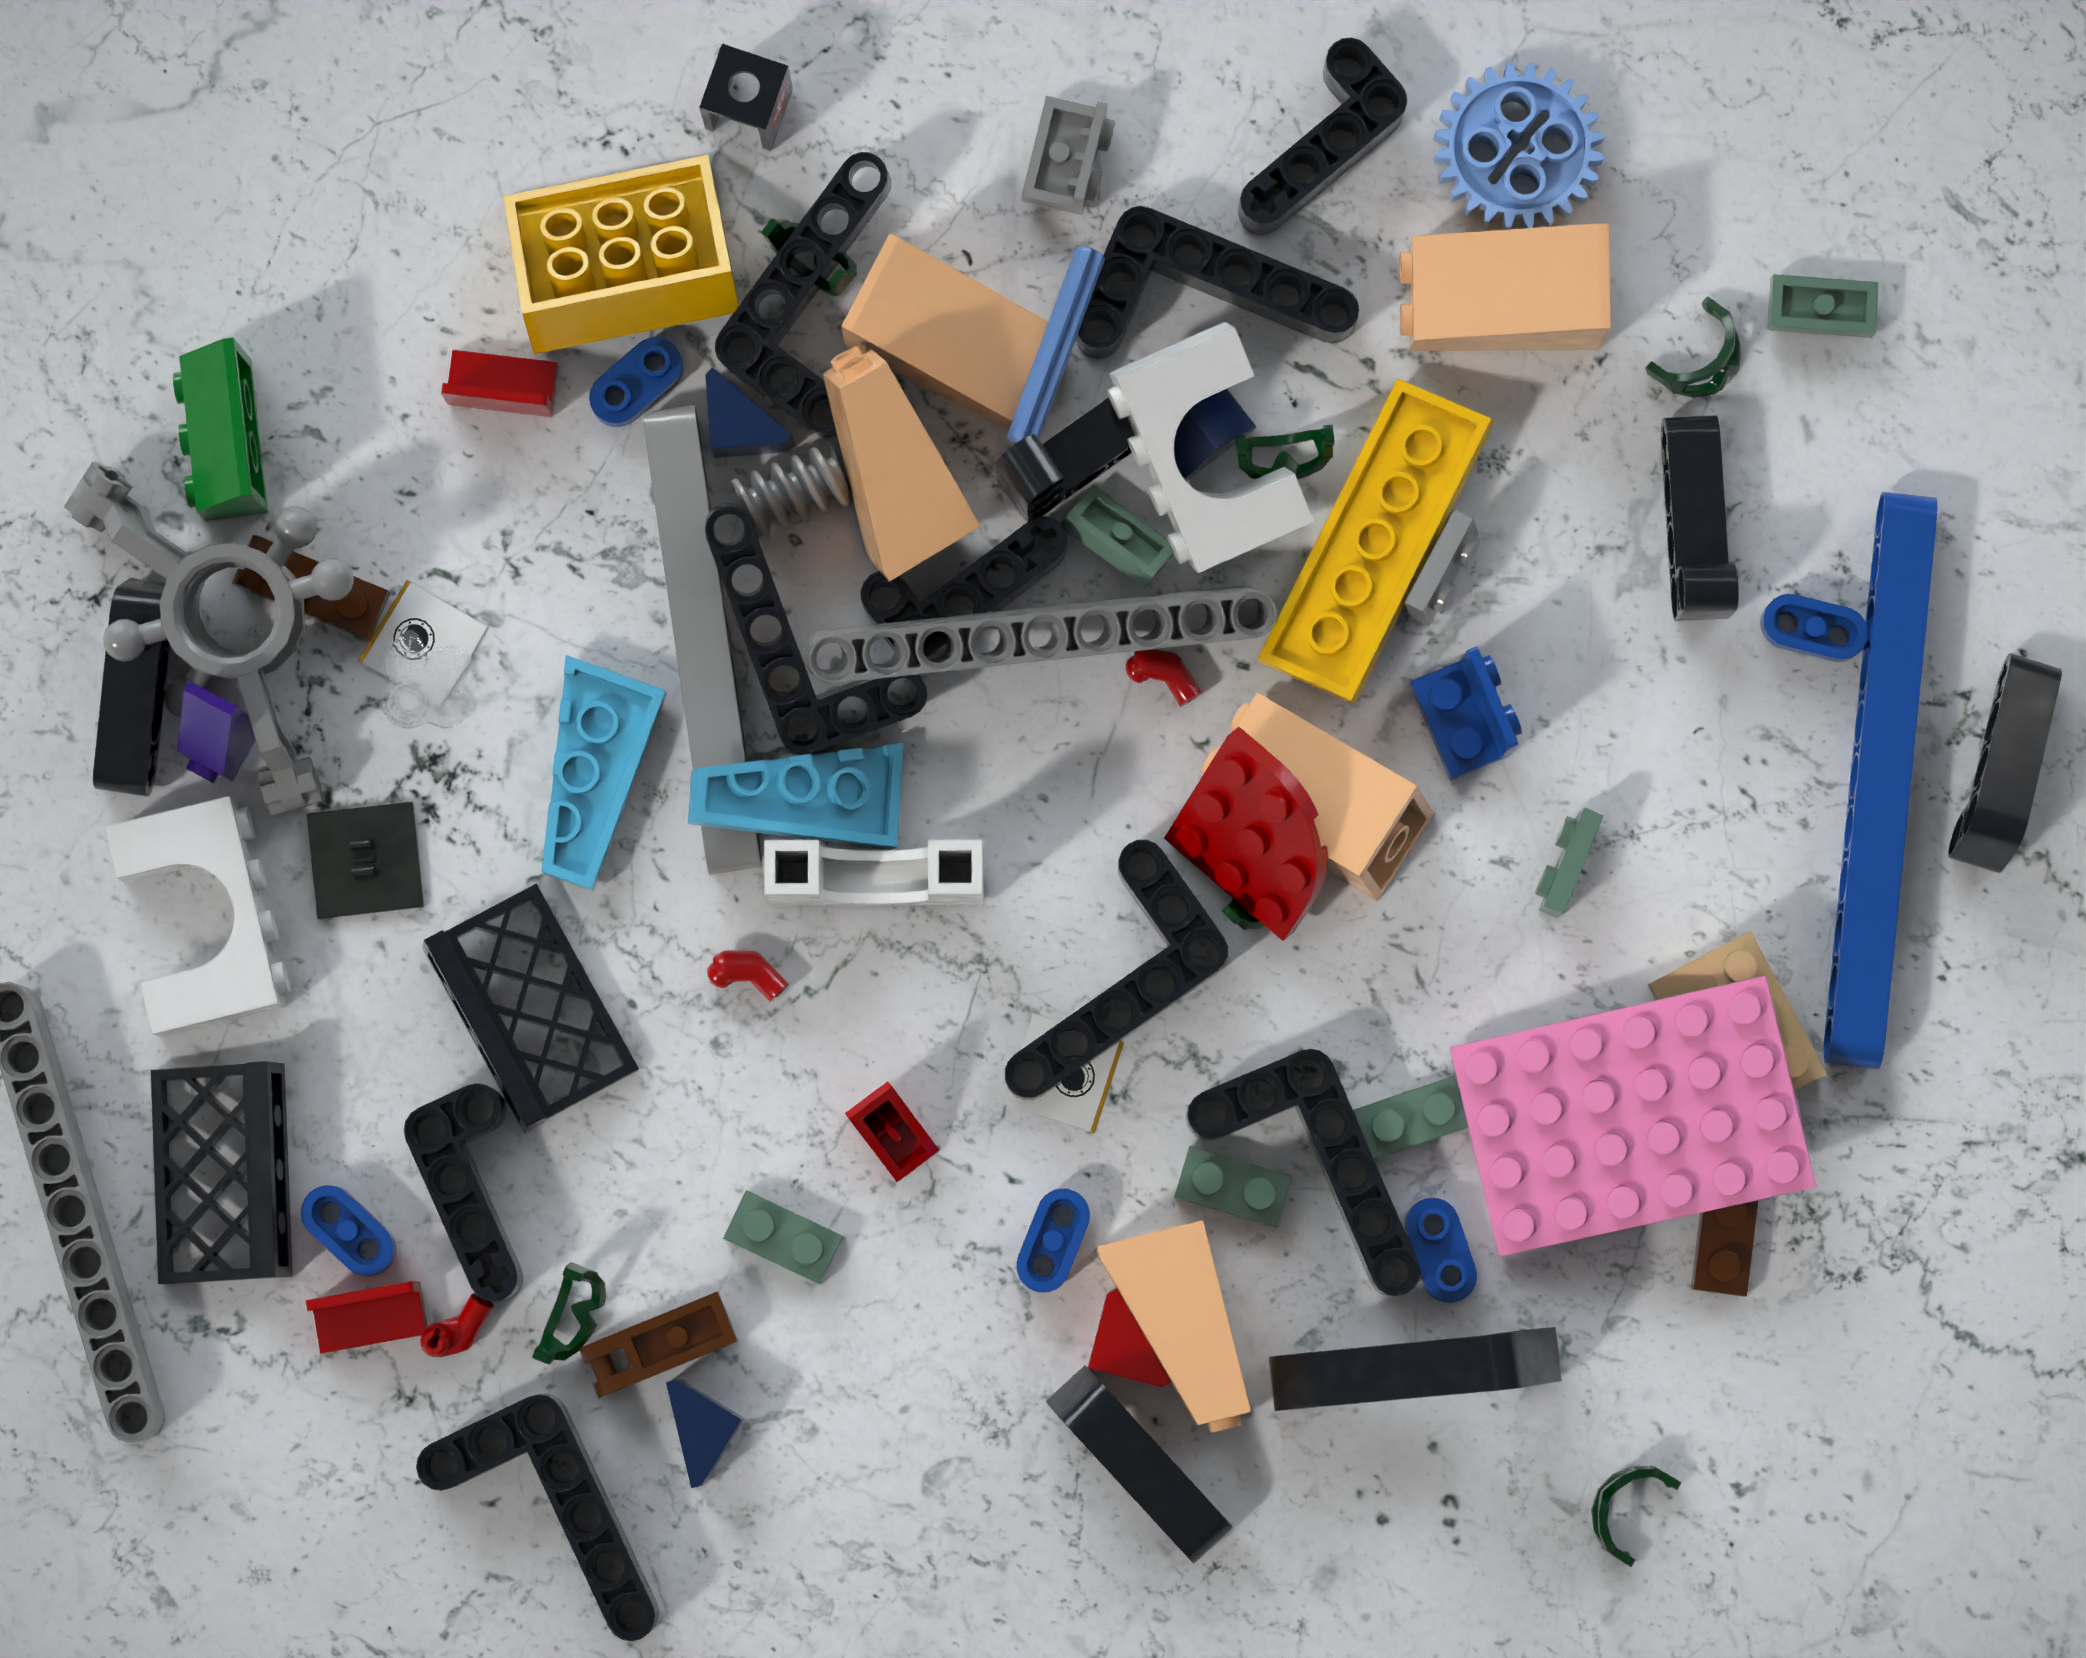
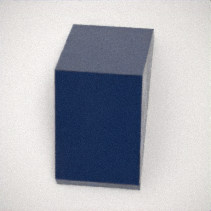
M713 367L705 374L710 447L714 458L785 453L791 450L795 442L793 435Z
M1227 389L1195 404L1184 415L1177 428L1174 440V456L1178 470L1186 482L1236 444V436H1247L1257 427Z
M681 1379L666 1382L690 1486L691 1488L706 1484L745 1418Z

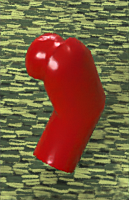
M1160 649L1135 651L1134 656H1131L1126 661V673L1131 680L1137 683L1147 681L1149 678L1165 681L1180 707L1202 694L1186 665L1175 653Z
M724 950L714 956L713 963L707 968V976L714 986L726 988L733 982L750 981L769 1002L777 998L789 985L764 957L756 951Z
M472 1293L459 1316L427 1326L420 1339L422 1350L431 1357H444L468 1350L483 1328L494 1308V1304Z

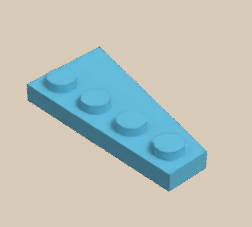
M566 655L542 872L594 891L667 692L666 690Z
M904 743L888 744L882 747L848 749L817 755L791 756L777 760H758L697 768L691 772L688 824L891 850L897 847Z

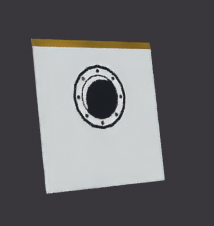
M406 580L358 661L440 708L488 626Z
M1033 1013L1022 1049L1056 1026L1060 1021ZM1068 1030L1062 1033L1057 1040L1059 1053L1067 1059L1082 1057L1088 1048L1086 1037L1076 1030ZM1120 1041L1040 1098L1022 1100L1015 1097L1008 1089L1004 1104L1095 1133L1124 1042ZM1033 1061L1019 1063L1013 1073L1015 1084L1024 1090L1038 1088L1044 1079L1042 1067Z

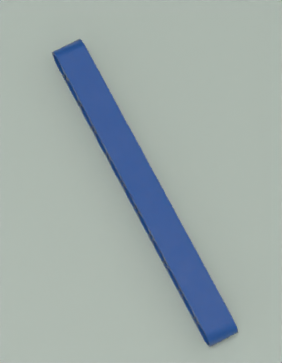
M1882 492L1878 502L1866 613L1868 639L1862 653L1823 1044V1059L1825 1063L1879 1069L1884 1055L1937 523V498Z

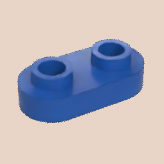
M651 337L644 339L633 347L593 383L589 394V401L595 416L602 423L611 427L627 426L640 417L679 382L683 373V361L676 346L664 338ZM652 355H660L665 359V364L658 371H650L646 368L647 359ZM620 389L625 393V399L620 405L612 406L606 402V396L611 390Z
M1784 594L1773 599L1763 610L1760 619L1761 631L1766 640L1773 646L1834 662H1843L1855 657L1862 651L1868 639L1867 624L1857 611L1795 594ZM1787 614L1795 620L1794 631L1785 632L1780 629L1778 625L1780 615ZM1840 627L1846 632L1847 640L1845 644L1837 645L1831 641L1829 636L1831 628Z
M325 1185L315 1188L305 1197L301 1206V1219L305 1228L350 1271L362 1276H375L390 1267L396 1255V1243L393 1235L349 1192L337 1186ZM330 1202L337 1204L340 1209L339 1218L333 1223L326 1222L322 1217L323 1207ZM367 1239L375 1240L379 1247L376 1257L370 1260L365 1259L360 1252L362 1243Z
M1056 1189L1041 1199L1016 1262L1018 1276L1027 1288L1041 1293L1051 1292L1059 1288L1066 1281L1090 1220L1088 1204L1079 1193L1070 1189ZM1058 1206H1068L1073 1211V1221L1069 1225L1059 1226L1053 1221L1052 1214ZM1040 1255L1050 1257L1054 1263L1053 1271L1047 1276H1039L1033 1270V1261Z
M1426 1198L1418 1201L1407 1212L1405 1232L1418 1261L1420 1277L1424 1288L1430 1296L1438 1301L1446 1303L1461 1301L1473 1291L1477 1281V1270L1458 1214L1451 1204L1439 1198ZM1429 1214H1435L1442 1220L1443 1227L1437 1235H1430L1424 1230L1423 1221ZM1447 1265L1455 1266L1459 1270L1460 1279L1454 1286H1447L1441 1280V1271Z

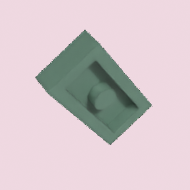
M1773 274L1770 279L1767 330L1872 338L1876 334L1879 282Z
M1094 485L1072 508L1061 524L1067 533L1143 589L1148 587L1174 554L1167 538Z
M1583 808L1578 812L1576 819L1569 816L1565 818L1555 842L1556 846L1563 848L1556 868L1546 865L1535 891L1536 895L1543 897L1538 909L1539 911L1556 918L1564 914L1604 815Z
M1455 1075L1353 1110L1374 1159L1468 1128L1462 1097Z
M1189 1146L1174 1198L1277 1228L1292 1176Z
M746 1190L723 1239L821 1285L843 1236Z

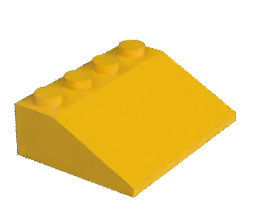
M709 155L503 196L521 310L533 354L733 314L739 306Z

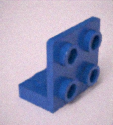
M1477 646L1466 650L1459 662L1410 681L1409 685L1450 781L1509 757L1518 746L1516 736L1522 734L1518 717L1511 704L1502 706L1496 691V686L1501 685L1496 665L1490 655L1482 657Z

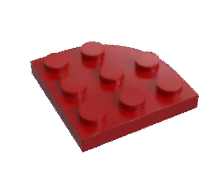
M1237 727L1227 735L1163 839L1282 941L1295 932L1318 897L1326 877L1328 851L1326 845L1321 847L1319 834L1314 819L1319 814L1310 796L1285 765L1242 728Z

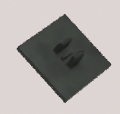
M413 802L307 814L317 919L424 907Z

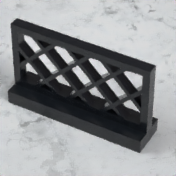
M537 883L445 932L442 930L424 939L422 947L424 953L524 1134L542 1125L544 1121L639 1070ZM529 901L533 902L542 919L537 938L506 930L511 911ZM504 915L500 928L487 924ZM546 928L555 944L542 940ZM476 929L498 936L490 963L467 957L458 939ZM503 937L534 946L526 974L495 965ZM540 948L561 954L568 967L562 985L531 976ZM474 968L487 971L483 984ZM493 973L523 982L515 1010L493 1004L487 990ZM571 974L581 990L568 987ZM529 984L559 992L552 1020L521 1012ZM565 994L586 1000L590 1005L593 1015L588 1031L557 1022ZM499 1014L512 1017L509 1031ZM518 1019L549 1028L541 1056L520 1051L512 1038ZM597 1020L607 1037L593 1033ZM555 1030L585 1039L577 1067L546 1058ZM591 1041L613 1047L623 1066L606 1075L583 1069ZM525 1060L538 1064L535 1077H533ZM544 1066L574 1074L569 1095L550 1105L538 1086ZM580 1077L594 1080L577 1090Z
M262 1061L235 1065L150 1070L158 1284L293 1277L285 1063ZM243 1076L244 1098L232 1111H229L212 1093L226 1077ZM200 1078H212L205 1087L197 1080ZM185 1080L198 1093L181 1115L167 1103V1081ZM205 1101L225 1118L207 1140L188 1123ZM243 1113L245 1125L239 1120V1117ZM168 1117L174 1122L169 1128ZM232 1126L245 1137L246 1151L234 1165L214 1148ZM181 1129L200 1146L199 1150L183 1168L169 1157V1143ZM207 1154L227 1172L209 1194L189 1176ZM245 1166L247 1178L241 1173ZM170 1170L176 1175L171 1182ZM234 1179L247 1191L248 1205L236 1219L216 1201ZM182 1183L202 1200L185 1222L171 1210V1196ZM209 1208L229 1226L212 1247L192 1230V1227ZM247 1220H248L249 1232L243 1227L244 1223H245ZM172 1224L178 1229L173 1235ZM236 1233L249 1245L250 1268L233 1269L218 1255ZM186 1236L204 1256L190 1272L174 1273L173 1249ZM211 1261L220 1269L204 1271Z

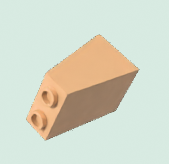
M1609 223L1412 236L1408 248L1409 252H1400V284H1409V304L1400 305L1401 336L1410 335V351L1599 350L1611 329Z
M889 233L841 325L846 349L858 346L861 351L869 347L888 363L892 372L1009 429L1048 321L898 236Z
M855 346L833 358L830 362L833 368L823 373V378L865 551L873 565L890 582L978 529L981 525L888 363L871 348L866 347L860 351L859 347Z
M1257 692L1250 704L1244 703L1238 709L1232 719L1230 729L1234 731L1237 727L1242 728L1285 765L1299 780L1319 814L1314 819L1319 834L1321 847L1323 845L1327 846V870L1378 902L1433 816V810L1417 785ZM1216 747L1208 755L1202 767V774L1208 768L1219 747Z
M1203 1220L1097 1246L1096 1252L1099 1261L1123 1298L1194 1423L1197 1425L1207 1423L1210 1433L1242 1425L1240 1415L1251 1412Z

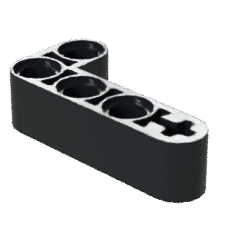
M1352 37L1342 38L1333 43L1326 56L1323 79L1327 88L1341 105L1243 188L1238 215L1241 224L1250 233L1266 235L1277 230L1391 135L1401 124L1407 105L1406 91L1374 52L1361 40ZM1341 58H1351L1359 63L1362 71L1354 77H1345L1336 71L1334 63ZM1382 96L1393 102L1396 111L1389 116H1379L1371 111L1368 102L1375 97ZM1335 130H1346L1354 136L1356 144L1350 149H1337L1330 143L1328 136ZM1296 163H1306L1313 167L1316 172V178L1309 183H1299L1291 178L1288 169ZM1278 183L1282 192L1273 200L1271 214L1264 209L1257 213L1252 211L1255 198L1261 203L1266 202L1275 195Z
M1717 415L1663 418L1661 424V450L1674 621L1729 619L1738 608L1739 587L1735 563H1729L1719 420Z
M1047 516L1036 517L1000 542L923 602L918 600L901 577L898 576L889 582L880 571L869 575L863 582L860 591L862 607L872 624L949 617L944 611L945 604L950 598L960 595L968 597L973 602L975 607L972 614L1000 611L1062 563L1067 552L1066 532L1057 520ZM1039 534L1043 539L1049 538L1052 535L1054 537L1053 553L1048 555L1043 549L1035 552L1028 558V566L1032 570L1026 572L1021 558L1013 550L1018 548L1021 557H1024L1034 548V535ZM996 564H1006L1014 569L1017 576L1010 586L996 588L986 578L988 570ZM881 586L893 587L900 594L898 604L890 610L882 611L876 609L870 602L871 595L875 589ZM940 631L931 633V644L924 650V655L927 658H937L947 648L948 641L946 635ZM883 637L892 650L895 651L893 640L890 637Z
M129 578L117 586L112 597L108 626L120 619H129L139 625L161 619L159 603L165 583ZM168 639L146 645L143 653L132 661L122 662L115 660L107 651L105 652L93 767V786L95 789L140 796H149L152 792L157 771L170 650Z
M2012 653L2007 655L1998 677L1969 803L1960 814L1954 827L1948 849L1949 858L2001 873L2020 847L2027 829L2062 677L2061 668Z
M475 1083L462 1087L411 1112L405 1121L404 1135L471 1288L483 1300L502 1302L510 1300L521 1289L523 1283L522 1268L466 1144L499 1128L506 1118L507 1106L504 1097L499 1091L488 1085ZM487 1094L493 1101V1114L487 1121L476 1124L468 1117L467 1105L475 1095ZM437 1116L443 1122L444 1136L437 1144L426 1146L419 1139V1125L425 1118ZM456 1164L464 1170L466 1184L459 1193L448 1195L440 1186V1175L446 1167ZM479 1213L487 1221L488 1232L484 1240L477 1244H470L462 1236V1223L470 1214ZM496 1244H498L500 1252L489 1254L496 1268L507 1269L509 1272V1276L502 1281L504 1290L501 1292L497 1287L485 1286L484 1279L491 1275L486 1260L478 1259L473 1262L471 1257L473 1253L486 1252Z
M1086 1365L1046 1400V1403L1193 1564L1233 1528Z

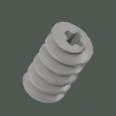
M830 441L829 458H825L816 447L810 448V465L808 466L797 455L790 456V473L788 474L776 462L771 463L770 481H766L757 470L750 472L749 489H746L737 478L731 479L741 507L747 512L753 526L763 537H770V520L775 519L784 530L790 529V512L792 511L804 523L810 521V504L814 503L824 515L829 514V497L834 496L843 507L849 506V489Z

